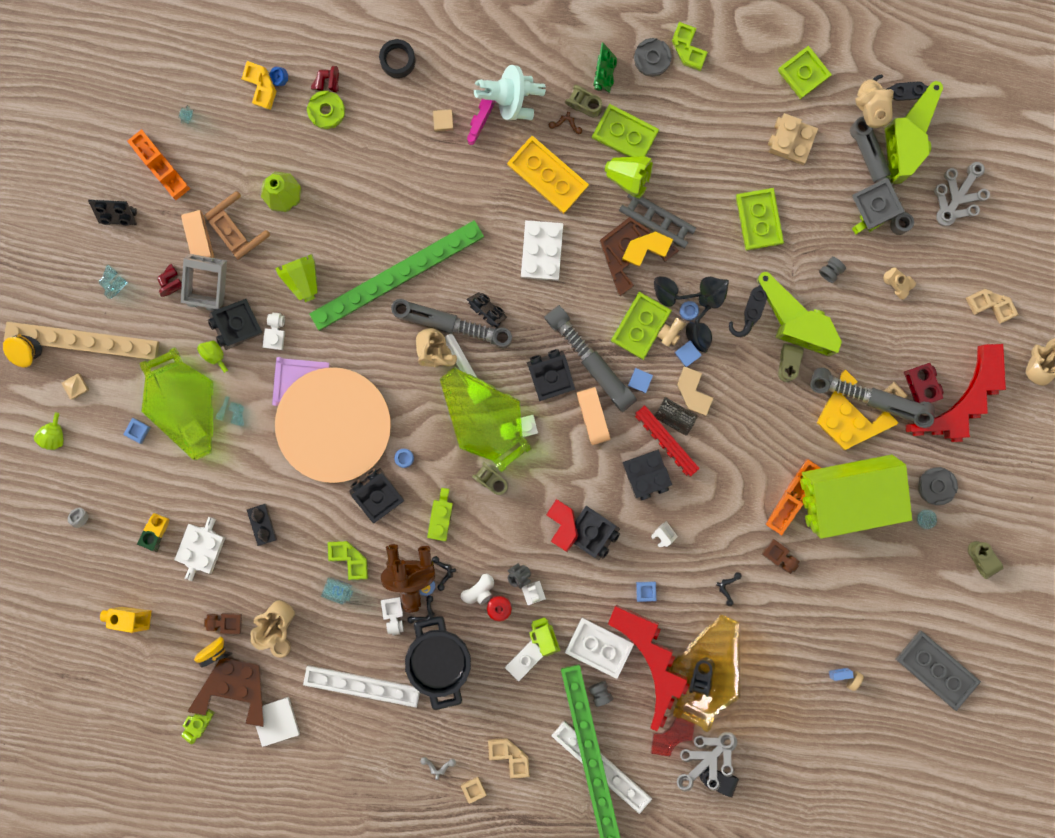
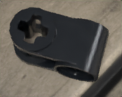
M704 657L698 661L691 680L689 693L697 692L709 698L715 664L712 659ZM701 663L708 664L710 671H702Z
M709 767L699 776L706 787H708L706 777L709 776ZM717 770V780L720 783V787L716 791L733 798L739 778L734 775L725 777L721 771ZM712 781L710 783V787L712 788L716 787L717 785L716 781Z

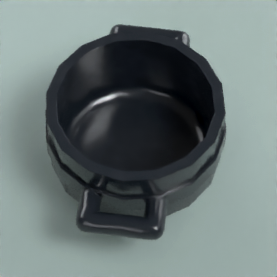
M443 616L416 621L414 623L416 639L410 644L405 656V672L411 685L420 693L429 696L433 710L460 705L462 703L460 688L467 681L471 670V655L465 642L456 634L447 631ZM438 625L439 630H429L423 633L422 628ZM450 694L454 696V698L438 702V697H446Z

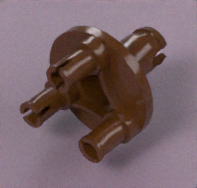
M390 544L386 546L388 561L386 563L387 568L381 574V584L385 589L401 594L402 607L405 612H417L419 607H421L420 590L429 586L435 579L434 562L431 561V549L429 546H420L418 548L420 561H404L399 559L398 545Z

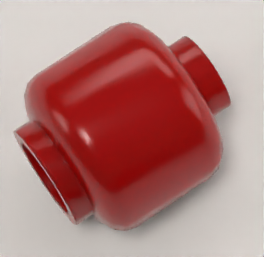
M494 596L488 602L487 614L494 621H504L511 615L512 605L505 596Z

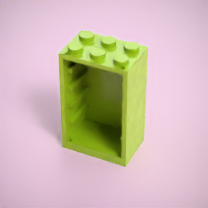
M893 454L802 472L803 479L800 480L802 490L805 491L803 503L808 514L805 515V521L807 526L820 539L912 521L907 467L905 463Z

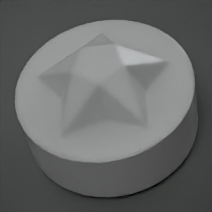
M76 508L70 512L68 523L75 528L82 527L87 522L89 515L84 509Z

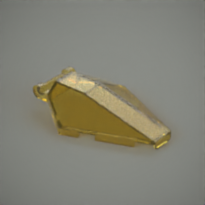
M722 614L711 625H708L688 646L689 648L681 656L679 655L673 661L672 666L669 667L671 671L687 677L686 683L691 684L698 661L704 657L714 661L715 670L709 698L701 693H689V685L686 695L681 694L680 699L677 698L673 711L674 717L678 719L681 717L696 724L706 732L711 730L714 717L740 698L739 622ZM701 663V670L709 672L708 664ZM684 705L705 714V720L684 711Z

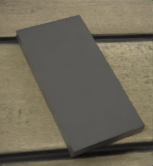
M921 630L918 631L895 659L955 711L960 708L981 682Z

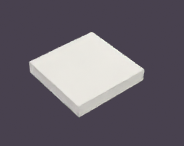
M289 697L263 705L264 727L256 726L262 747L300 735Z

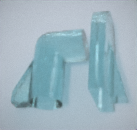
M110 265L106 266L103 277L99 280V284L105 289L104 295L108 299L115 297L128 284L120 276L112 284L110 283L117 274Z
M225 396L224 403L214 419L223 421L229 401L228 396ZM231 402L228 409L234 411L231 423L243 426L242 413L244 408L241 404Z

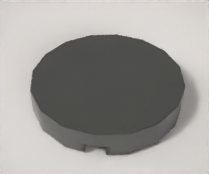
M657 38L645 39L639 43L635 50V66L645 76H660L670 66L671 50L664 41L657 40Z
M942 467L926 470L920 476L918 482V491L921 497L927 503L933 505H945L951 502L958 490V483L954 474Z

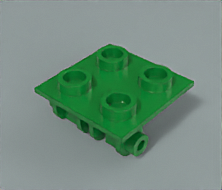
M603 42L601 43L600 55H598L597 71L595 72L596 76L593 86L597 91H602V88L610 93L611 87L614 84L613 73L614 68L617 66V58Z

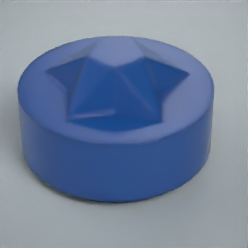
M273 67L269 76L273 85L284 86L288 81L286 69L282 67Z

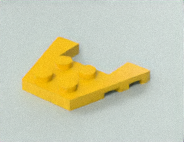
M844 370L839 378L842 382L845 380L846 383L851 382V385L858 382L847 370ZM837 391L832 392L817 421V424L843 450L861 443L899 423L890 413L883 412L871 424L842 395L843 393L839 392L838 394Z

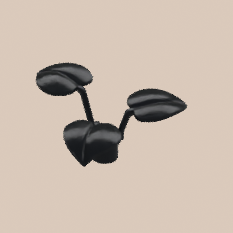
M662 276L656 277L654 279L655 294L659 302L664 306H673L676 303V299L699 297V303L705 309L697 317L695 323L689 322L687 324L686 336L688 341H691L698 351L707 353L712 343V333L706 324L699 322L711 308L716 309L723 305L727 296L729 280L708 276L701 280L699 293L678 296L679 288L673 280Z

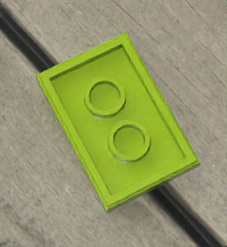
M609 104L592 135V139L627 157H646L659 129Z
M774 188L736 194L745 250L749 251L783 245L784 240Z
M638 292L610 342L644 360L672 310Z

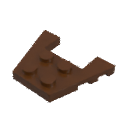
M631 217L599 241L620 297L634 287L633 283L623 272V269L631 264L622 260L631 240L652 233ZM670 245L665 258L660 257L666 262L677 254L679 250L675 246Z
M226 658L220 659L191 704L188 712L207 716L211 696L250 703L245 724L264 727L260 665Z

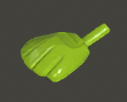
M216 341L204 342L198 345V353L204 360L213 365L218 363L224 373L228 371L221 361L224 356L223 350Z
M55 412L53 423L42 426L34 435V441L39 447L46 450H55L63 446V431L61 425L58 424L60 413Z

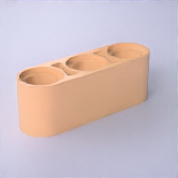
M198 210L182 214L181 217L190 254L215 258L202 211Z
M593 387L576 392L591 445L610 441V435L596 388Z

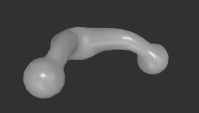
M426 757L420 760L422 765L427 764L429 766L431 774L436 775V780H439V775H444L449 766L454 767L456 765V761L450 759L440 770H436L435 766Z

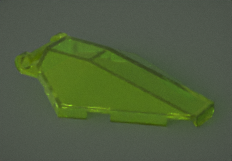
M174 347L166 354L148 362L143 361L139 363L145 375L141 412L193 460H198L212 453L213 380L182 362L178 350ZM174 359L173 363H169L151 372V368Z
M453 367L440 378L460 449L492 460L501 472L524 452H529L532 449L522 435L520 400L495 389L492 385L456 367ZM518 442L521 444L520 447L503 460L499 458Z

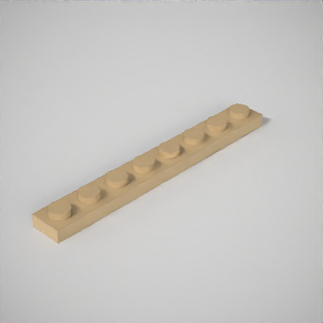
M6 322L4 341L9 337L21 334L36 339L41 346L156 361L159 342L153 340Z

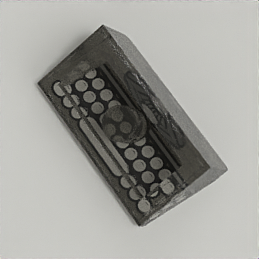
M666 397L654 415L657 420L685 436L691 431L698 415Z

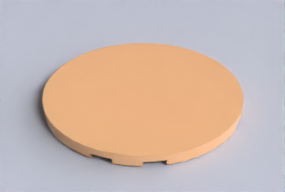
M323 368L303 375L287 389L277 408L275 432L281 452L297 471L317 481L337 483L361 476L379 461L389 442L391 418L384 397L370 380L351 370Z

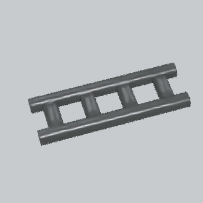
M628 194L627 197L632 200L628 207L622 204L619 209L621 213L649 229L673 239L672 242L685 249L688 242L684 238L687 232L693 234L696 227L643 197L639 199ZM638 204L648 209L645 216L634 211ZM655 213L665 218L661 226L651 221ZM671 222L681 227L677 235L667 230Z

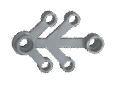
M974 162L967 168L968 176L959 190L956 182L957 170L950 168L945 172L944 177L948 181L952 201L948 206L945 197L948 188L945 184H939L935 187L934 193L938 197L940 206L936 219L940 225L949 226L955 222L956 218L975 217L979 214L980 208L975 204L967 209L955 210L959 204L978 200L983 202L990 197V192L987 189H981L977 193L965 195L974 180L983 175L985 168L982 163ZM975 166L979 167L980 172L975 171ZM952 172L954 177H950L948 173ZM939 187L943 188V193L938 191ZM981 192L985 193V198L981 197ZM971 208L975 209V214L971 213ZM945 213L949 214V219L944 217Z
M724 732L718 738L695 737L694 744L699 749H703L706 745L717 746L712 752L690 751L688 749L681 751L680 757L684 762H690L691 760L703 761L688 775L682 774L677 778V786L680 790L684 792L690 791L693 788V782L708 767L709 780L707 781V786L712 791L718 790L720 783L717 780L718 757L722 753L724 765L721 768V772L725 777L733 775L731 751L737 747V738L730 732ZM699 739L704 740L702 745L697 744ZM727 739L731 740V744L728 746L724 744ZM685 753L690 754L689 758L684 759L683 755ZM726 767L731 768V772L728 774L724 773ZM686 780L689 781V785L687 787H683V782ZM712 781L717 782V785L714 788L710 787V783Z

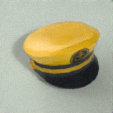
M18 334L5 339L3 351L11 363L18 367L26 368L32 364L33 359L38 358L42 354V346L36 339Z
M219 637L202 649L195 656L194 661L203 668L233 653L225 650L224 639Z

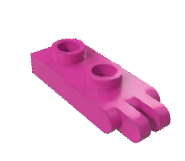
M481 100L479 104L480 111L478 115L473 116L470 123L472 127L467 137L469 145H474L496 103L494 100Z

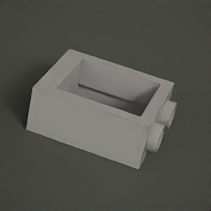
M194 254L187 255L183 259L181 303H185L189 307H206L210 311L219 309L224 304L227 260ZM193 268L218 272L216 298L192 294Z

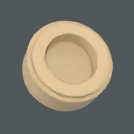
M287 639L284 642L275 640V644L270 647V650L275 657L283 658L289 654L291 645Z
M858 671L853 673L854 678H850L846 685L852 691H856L860 687L864 678L863 674Z

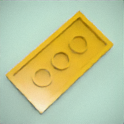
M533 136L525 142L507 163L508 167L563 214L589 187L587 182Z

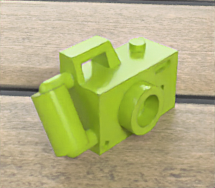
M544 617L532 621L533 631L529 632L532 643L539 644L542 656H549L559 652L560 648L553 627L549 625L548 620Z
M208 709L207 716L200 714L188 716L183 724L185 730L181 737L189 744H194L196 739L203 735L215 712Z

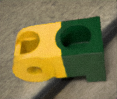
M153 513L137 545L158 552L159 544L168 527L169 519Z

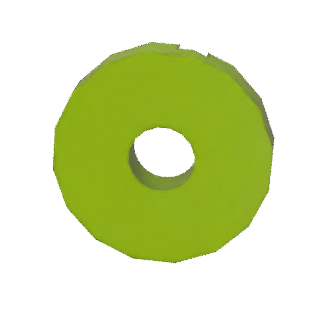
M321 91L310 98L307 113L315 126L321 129H331L342 122L345 115V107L337 94L330 91ZM323 106L331 107L330 113H321Z

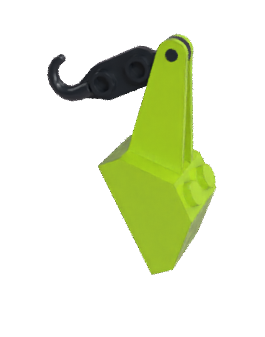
M877 75L873 80L877 82L883 78V75ZM920 81L896 83L887 88L888 90H893L892 99L896 101L917 100L905 118H895L884 129L887 161L892 173L890 176L891 184L903 183L916 171L931 152V142L928 141L926 132L943 91V85L939 81H934L929 86Z
M762 272L758 276L757 282L759 286L755 287L750 293L744 310L745 326L743 330L736 331L733 328V322H729V331L732 335L740 338L745 337L761 318L766 301H768L781 325L775 338L828 357L837 354L842 343L830 317L825 316V312L816 309L808 312L769 272Z

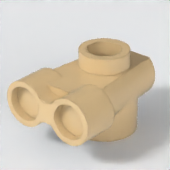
M895 267L884 274L885 284L891 285L895 289V294L901 300L905 299L909 291L916 285V282L910 276L906 277Z
M676 318L671 327L665 324L657 337L662 339V343L670 347L671 344L675 346L681 337L678 334L687 323Z

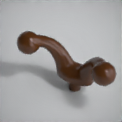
M568 111L566 116L561 115L558 122L551 121L548 124L550 129H554L568 120L576 134H581L583 131L581 127L575 126L574 118L570 117L571 112Z

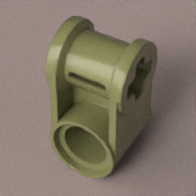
M574 85L570 98L565 101L570 108L592 118L599 116L602 111L601 98L578 85ZM595 103L599 107L593 110L589 108V105Z
M783 344L778 377L781 381L789 382L798 376L804 352L803 347ZM789 369V372L792 373V375L788 376V373L785 372V370Z
M483 462L481 469L476 475L473 474L472 477L494 494L504 495L508 491L507 481ZM498 481H502L505 485L504 490L501 492H497L494 488L495 483Z
M974 541L969 544L968 553L982 577L988 579L1004 568L988 543Z

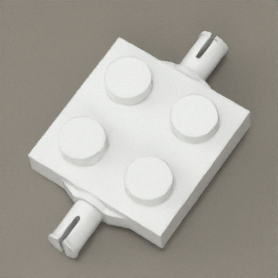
M208 517L205 527L188 524L175 557V561L183 563L189 568L185 579L193 581L196 570L212 574L223 546L225 537L216 534L212 530L216 521L212 517Z

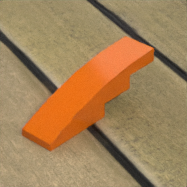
M142 129L127 140L144 164L175 200L190 190V187Z
M806 459L765 525L783 535L804 504L803 497H805V491L802 490L800 480L803 479L802 472L820 469V466Z

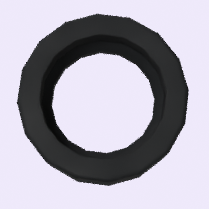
M401 39L389 40L380 49L379 60L381 67L390 77H406L415 68L414 50L406 41ZM397 48L405 50L409 57L407 65L400 69L391 68L387 64V54Z

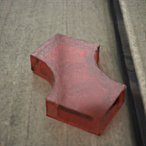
M675 717L672 726L662 733H653L650 753L670 757L676 745L683 741H692L695 720Z

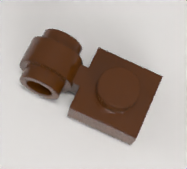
M775 539L770 542L762 553L764 557L776 566H779L782 562L783 566L781 568L789 574L795 572L799 567L800 561L792 555L786 557L789 550Z
M222 613L221 620L218 618V614H207V617L204 618L206 631H218V627H220V633L241 634L242 614Z

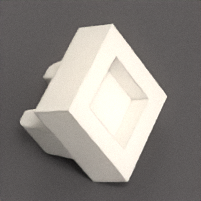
M666 521L654 531L651 537L652 539L659 537L661 542L658 546L667 547L678 536Z
M540 580L527 584L522 588L527 605L546 599Z

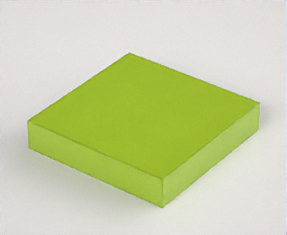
M809 45L778 68V72L800 99L832 75Z

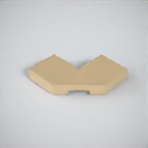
M983 289L966 297L974 315L991 307L999 324L1019 315L1011 298L993 293L990 290Z
M683 367L677 386L688 410L707 416L713 398L696 391L702 373Z
M508 738L488 740L489 761L509 759L510 779L530 777L528 756Z

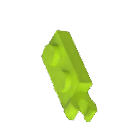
M441 488L440 500L433 501L427 538L447 541L453 503L447 502L450 490L448 488Z

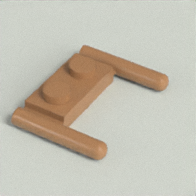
M235 191L204 216L239 260L270 237V232L265 230L250 242L247 241L224 211V209L241 197V194Z

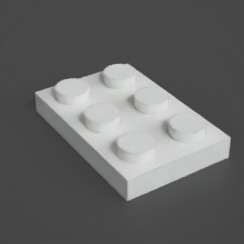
M525 220L521 278L559 281L563 223Z
M581 618L565 653L617 679L634 643Z

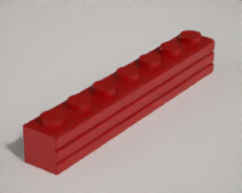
M645 405L635 413V418L644 424L643 427L647 431L649 430L652 433L651 436L654 440L657 439L660 442V447L668 451L667 455L670 458H674V463L678 467L681 466L682 472L686 476L691 477L700 469Z

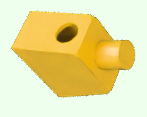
M128 607L109 608V610L101 612L100 621L106 622V628L130 633L149 630L152 610Z

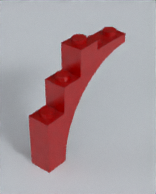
M984 344L978 346L974 375L961 398L946 412L935 417L934 423L930 427L921 428L916 424L905 425L906 433L912 432V436H923L924 432H931L932 435H944V439H951V442H963V438H969V419L981 418L982 414H988L987 395H999V391L1006 390L1003 344Z
M616 605L608 625L627 636L641 651L650 667L656 694L655 714L650 729L658 731L659 727H664L667 717L664 716L666 710H671L675 700L672 696L680 699L681 694L686 695L690 684L686 683L687 677L667 669V666H672L675 656L672 655L674 650L652 641L653 639L657 640L661 631L658 628L659 623Z

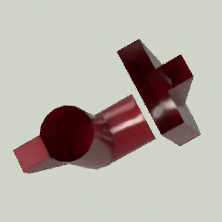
M332 66L330 70H319L315 81L311 85V89L323 91L325 79H329L328 88L332 92L337 93L339 91L338 67Z
M172 264L168 265L166 270L157 277L161 286L159 290L161 297L169 296L182 289V282L179 279L168 283L169 279L178 275Z

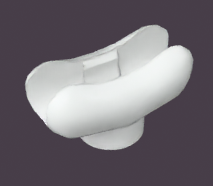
M483 574L479 582L472 588L462 591L461 599L467 604H473L476 601L480 605L486 603L492 597V594L489 592L494 586L492 576Z

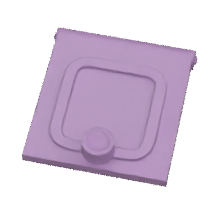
M276 357L272 405H279L284 393L297 379L309 372L329 368L330 363Z

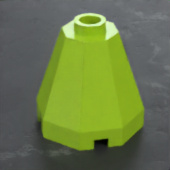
M645 156L612 158L611 161L606 163V176L631 196L640 199L646 191L647 187H644L646 181L649 182L651 178L653 162H651V158Z
M274 172L263 180L261 198L272 211L288 212L294 205L296 206L300 203L302 187L291 173Z
M313 254L284 264L282 268L281 266L275 268L278 276L299 300L304 299V302L315 299L314 295L318 293L316 264Z

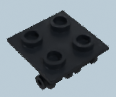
M88 200L99 224L137 225L134 216L137 215V209L129 206L127 201Z
M478 292L466 299L469 301L468 304L471 305L470 308L476 313L480 311L479 316L485 315L483 319L488 318L486 322L492 327L498 328L501 325V321L507 318L504 310L499 306L493 305L490 302V298L484 293Z

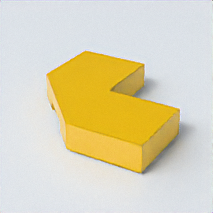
M247 61L241 79L257 85L252 103L271 110L276 89L265 67Z
M653 232L631 240L622 260L640 267L647 250L665 258L673 239L658 232Z

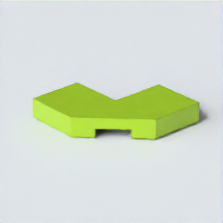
M679 22L672 43L683 65L701 71L708 52L691 46L696 28Z
M348 541L328 542V561H347L348 580L368 579V560Z

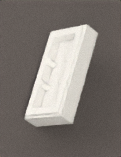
M531 640L505 668L520 681L543 657L542 653H540V647L532 643Z

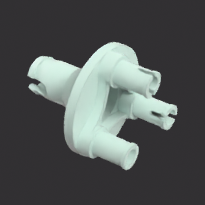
M509 65L505 69L502 78L498 81L477 80L475 85L485 88V90H474V95L478 99L496 101L499 104L501 116L505 120H532L534 110L532 108H522L524 96L529 94L544 96L546 89L542 88L546 86L543 83H533V77L524 76L519 66Z

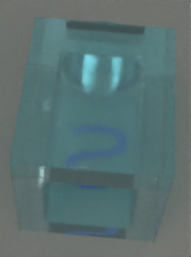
M329 577L321 597L343 605L346 601L349 602L352 597V585Z

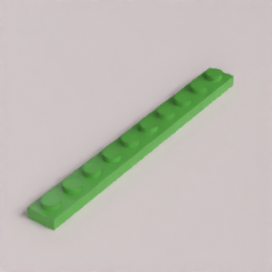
M474 220L309 313L320 331L478 242L484 236Z
M580 664L561 668L600 838H620Z

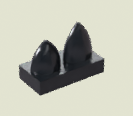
M267 504L246 509L257 546L276 541L277 537Z

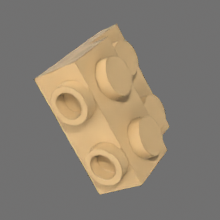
M784 113L781 118L778 117L774 126L777 129L776 133L771 135L768 146H770L769 153L804 165L818 128L802 123L801 119Z

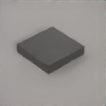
M888 178L852 195L868 230L905 213Z

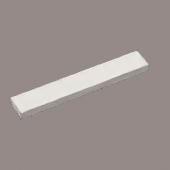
M310 665L306 668L303 683L304 686L416 708L420 692L411 685Z
M563 721L552 734V737L582 763L575 730L567 722ZM601 753L608 787L640 814L652 798Z

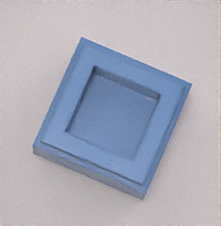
M691 341L674 352L685 367L702 356Z
M635 368L628 386L646 393L653 375Z
M132 418L123 435L142 444L151 427Z
M655 581L636 582L637 602L656 601Z
M848 668L829 671L830 679L834 681L854 678L853 671Z

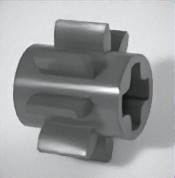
M517 563L508 570L510 573L507 577L508 582L513 587L518 586L521 589L531 582L529 579L531 572L527 566H520Z

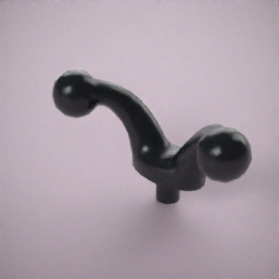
M434 556L432 561L447 570V574L437 586L439 591H443L445 589V582L453 577L456 568L452 569L451 565L440 562L439 557Z
M736 572L734 578L723 579L721 583L717 582L716 586L720 587L719 592L727 598V606H732L734 602L725 586L741 579L742 575L740 572Z
M428 595L426 597L428 615L426 617L409 616L407 618L408 623L412 624L414 621L433 618L435 614L431 608L433 596Z

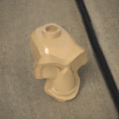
M866 80L861 84L857 94L859 97L855 100L856 105L863 111L866 124L871 128H882L892 121V98L894 92L891 89H883L874 80Z
M429 328L418 333L416 348L420 366L436 368L438 366H453L456 363L457 356L452 355L446 345L445 337L440 331Z
M1055 338L1050 340L1046 347L1035 345L1031 351L1032 357L1026 368V375L1029 380L1037 385L1045 386L1055 378Z
M277 600L265 613L256 616L253 621L257 627L251 630V644L258 650H264L272 647L275 644V640L284 642L287 637V628L295 616L293 608L288 603Z

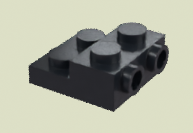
M247 299L210 312L208 324L212 330H216L218 334L216 336L217 343L220 347L224 346L225 350L243 344L244 341L262 334V330Z
M559 349L549 351L547 356L541 357V355L531 357L529 362H526L539 401L576 390L563 351L559 352Z
M659 449L622 462L634 497H640L641 501L652 497L650 493L658 491L661 494L669 491V486H672Z
M381 468L370 470L366 474L367 478L363 481H355L350 486L351 490H349L351 497L373 524L404 502L403 497L392 485V482Z
M585 506L575 521L578 537L573 544L599 561L600 558L604 559L609 553L608 546L610 543H615L618 540L620 528L588 506Z

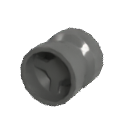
M832 256L828 260V264L819 270V273L825 280L834 283L838 279L837 276L846 270V266L839 259Z
M601 681L588 688L590 694L594 696L596 707L605 705L613 700L611 693L607 690L608 685L606 681Z

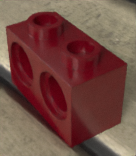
M931 362L903 372L915 402L925 401L933 403L944 399L943 388L941 384H938L936 379L937 371L931 365ZM920 370L925 373L924 380H921L918 376ZM927 388L932 392L931 398L925 395Z

